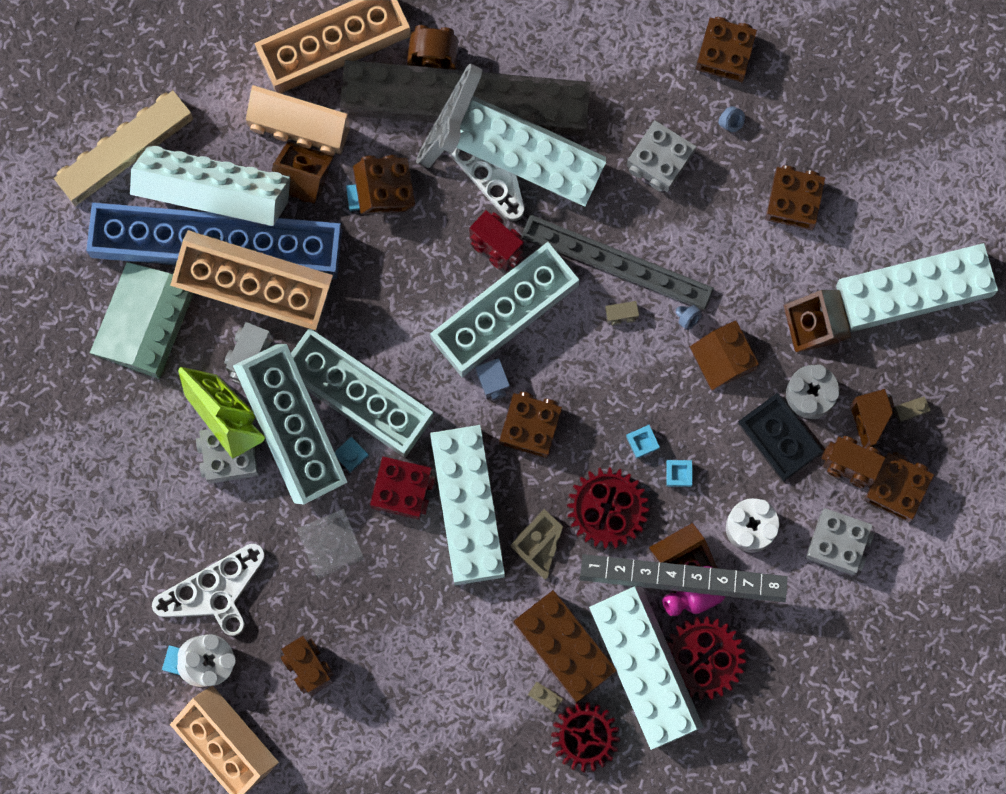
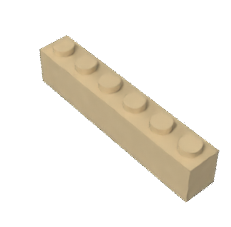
M174 91L163 93L157 98L154 105L141 109L132 121L122 123L117 128L116 133L110 137L102 138L93 150L80 154L74 164L61 168L54 179L76 207L134 164L148 146H158L192 121V114Z

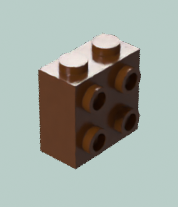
M709 17L695 70L743 83L757 30L746 23H739L737 25L730 23L729 20L723 17Z
M375 155L362 157L361 161L353 166L361 214L405 212L415 206L408 158L388 155L376 159Z
M783 165L782 167H777L764 220L813 230L816 225L826 177L820 176V173L815 171L799 172L792 166Z
M527 392L513 393L499 439V445L548 459L562 407L558 406V402L551 399L536 400L534 395Z
M838 436L835 442L830 441L826 446L821 459L825 460L823 468L828 469L827 473L836 478L844 476L850 479V484L864 489V486L869 488L876 480L885 457L881 456V452L873 447L867 446L863 448L857 445V441L851 437L843 436L841 438Z
M888 452L884 456L885 460L876 480L869 487L863 501L910 523L934 474L930 473V469L920 463L914 465L907 462V458L900 453L893 452L891 454Z
M301 636L281 649L284 655L280 658L290 672L295 671L298 677L294 681L303 694L307 692L312 697L333 684L331 677L334 674L325 660L320 662L317 656L321 652L311 638L307 640L304 636Z

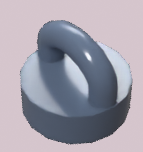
M731 106L721 114L718 123L725 130L736 132L742 128L745 114L741 109Z
M696 305L690 307L679 306L676 308V314L680 317L679 325L685 330L692 329L702 317V311Z

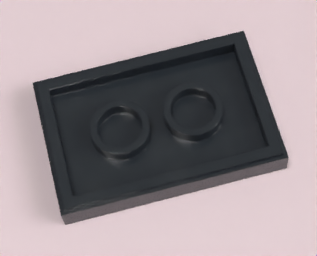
M778 392L737 422L782 482L823 453V450Z

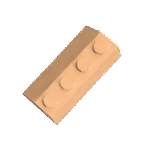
M252 86L246 115V122L251 131L258 134L268 132L274 134L273 137L281 141L291 139L297 141V145L308 149L314 146L320 148L322 153L334 156L335 153L341 155L350 130L346 113L261 87Z
M210 686L195 696L170 724L229 794H246L279 763L214 686Z

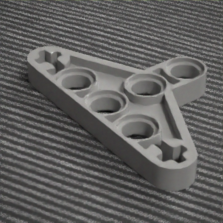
M472 64L467 66L421 147L416 160L417 164L430 168L443 151L449 153L455 151L461 136V122L482 75L481 68Z

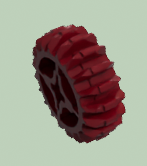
M586 702L585 710H581V705L576 703L575 708L577 712L573 713L572 709L567 707L566 712L569 715L567 718L561 713L558 715L559 719L563 721L562 725L554 722L553 727L560 729L559 733H551V737L559 738L558 742L552 743V747H561V750L555 755L556 757H560L563 754L566 755V758L562 761L564 765L569 760H572V770L576 769L578 763L582 764L581 772H585L586 765L590 764V769L594 772L596 771V762L602 768L606 766L602 758L605 757L609 761L613 760L612 755L608 752L609 750L613 752L618 751V748L613 746L612 742H620V737H613L612 733H617L620 729L619 727H610L616 719L614 717L608 721L605 719L609 713L608 710H605L602 715L598 713L600 705L597 704L594 711H590L589 702ZM589 716V720L584 728L577 729L567 726L577 717ZM596 720L604 726L607 742L594 734ZM587 730L590 732L589 736L595 741H587L586 744L581 743L582 738L573 732L584 734ZM564 733L577 740L578 746L574 755L566 747ZM588 746L604 749L593 758H582Z

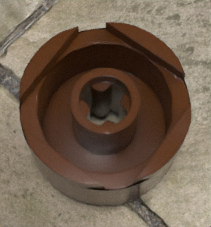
M425 25L416 26L415 31L410 35L407 66L410 69L413 66L418 68V73L423 75L445 76L446 71L451 70V73L455 72L459 40L454 35V30L447 27L431 29Z

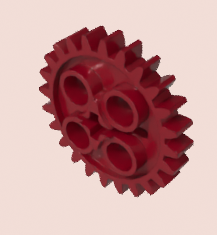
M611 467L608 468L607 474H603L602 469L598 468L597 476H594L589 471V480L580 477L579 480L582 486L573 485V489L577 494H569L568 496L574 503L567 504V508L573 510L572 513L567 515V518L575 519L570 527H579L576 534L577 537L583 534L586 535L584 543H588L592 539L594 540V548L601 542L603 543L604 550L607 549L608 543H612L614 549H617L618 541H621L626 546V537L632 540L636 539L634 530L642 532L643 529L638 523L647 522V519L641 516V514L649 512L648 508L642 507L643 504L648 502V498H640L645 490L636 489L639 483L638 480L632 483L629 482L630 473L623 478L621 477L622 469H619L615 475L612 474ZM596 487H602L606 490L607 495L599 499L593 495L592 491ZM615 487L616 493L611 508L615 511L609 512L604 529L601 530L599 525L604 513V508L601 505L606 506L611 489ZM622 494L627 495L631 503L625 507L620 506L617 503V497ZM593 510L597 512L599 519L593 523L588 522L585 519V513ZM613 518H618L621 520L623 527L620 530H613L609 527V521Z
M706 616L704 623H701L699 617H695V625L686 620V629L678 625L676 628L679 634L670 633L669 635L674 642L667 643L668 647L671 649V654L686 688L690 689L689 695L691 698L696 692H699L700 700L704 698L705 693H708L710 699H714V691L723 696V687L731 691L733 688L730 681L737 683L740 681L735 674L744 673V670L738 666L739 664L746 663V660L739 656L746 649H738L737 646L743 640H734L733 637L737 631L727 632L729 624L726 623L720 627V619L718 618L713 624H710L709 616ZM706 632L712 636L713 641L709 647H704L700 644L699 637L702 633ZM717 643H722V647L708 658L709 664L704 662L691 673H687V669L701 658L700 652L705 654ZM683 649H688L692 652L693 660L691 663L686 664L681 661L680 653ZM719 652H724L729 656V664L722 667L717 664L716 655ZM699 669H706L709 672L710 679L707 683L698 681L696 674Z

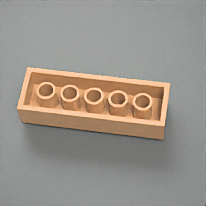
M353 0L255 43V46L275 92L281 94L409 38L411 34L408 22L397 0Z
M188 230L182 242L170 286L316 331L333 275Z

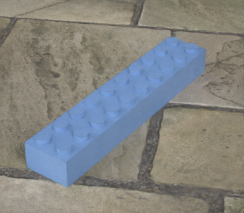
M92 203L86 249L91 258L176 265L183 239L189 230L333 275L332 278L335 279L338 277L342 237L340 223L278 218L274 226L210 212Z

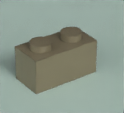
M636 301L605 307L608 324L611 323L612 326L619 325L622 321L633 323L639 318Z
M925 396L895 406L894 412L898 422L901 423L930 412Z
M537 681L528 694L530 698L553 713L556 712L563 701L561 697Z

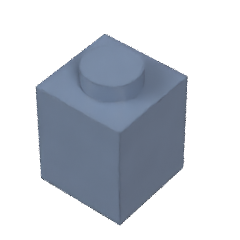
M499 358L475 367L486 399L492 397V400H497L507 395L506 391L510 390V386Z

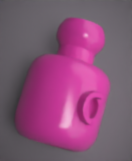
M677 591L676 593L666 594L662 599V603L670 616L680 615L683 609L693 614H698L718 605L725 599V596Z

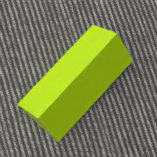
M180 367L178 372L185 397L232 459L264 441L265 437L252 424L256 417L254 412L218 375Z

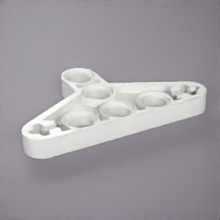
M456 148L453 153H449L504 218L509 221L521 219L524 214V204L515 174L472 155L470 160L462 161L458 157L461 151L459 148ZM479 167H484L488 171V176L484 179H478L474 175L475 170ZM495 185L503 187L504 194L501 197H493L490 189ZM508 194L512 196V198H508V202L513 207L516 205L519 206L517 208L518 214L516 215L513 212L510 214L507 213L509 211V207L505 202L502 204V206L499 204L505 201Z
M249 544L171 587L154 598L152 602L153 611L160 617L214 615L225 634L229 636L240 635L244 630L245 623L235 602L265 560L263 549L257 544ZM249 550L259 551L258 561L254 562L250 559L244 562L248 568L243 570L242 563L236 557L241 555L242 559H245L249 556ZM234 561L237 563L238 571L234 575H227L224 572V566L227 562ZM206 574H213L216 578V583L210 588L202 585V578ZM185 586H190L194 592L189 600H183L179 595L180 590ZM174 592L175 598L181 605L176 607V603L173 602L168 605L169 610L167 612L162 609L158 610L157 607L160 606L159 601L161 599L166 602L172 600L173 598L170 594ZM225 596L227 598L228 605L225 609L218 610L214 607L216 597ZM230 618H237L240 621V627L235 632H230L226 628V622Z

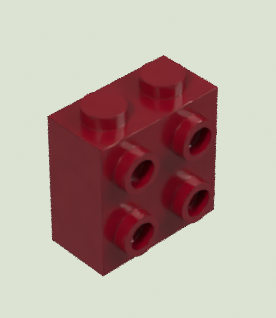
M485 210L469 228L470 240L472 241L470 245L480 254L485 252L490 257L489 262L498 270L503 268L505 271H508L511 267L515 268L524 259L522 257L524 253L523 237L515 229L509 230L503 225V219L495 212L490 214Z
M382 456L370 503L371 509L420 520L422 514H427L430 500L426 499L428 490H433L436 476L432 475V468Z

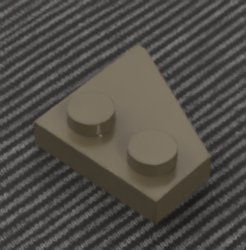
M543 509L509 547L543 579H546L549 575V568L555 555L556 545L563 526Z

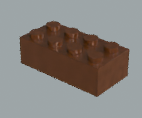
M554 590L513 621V625L575 704L617 671Z

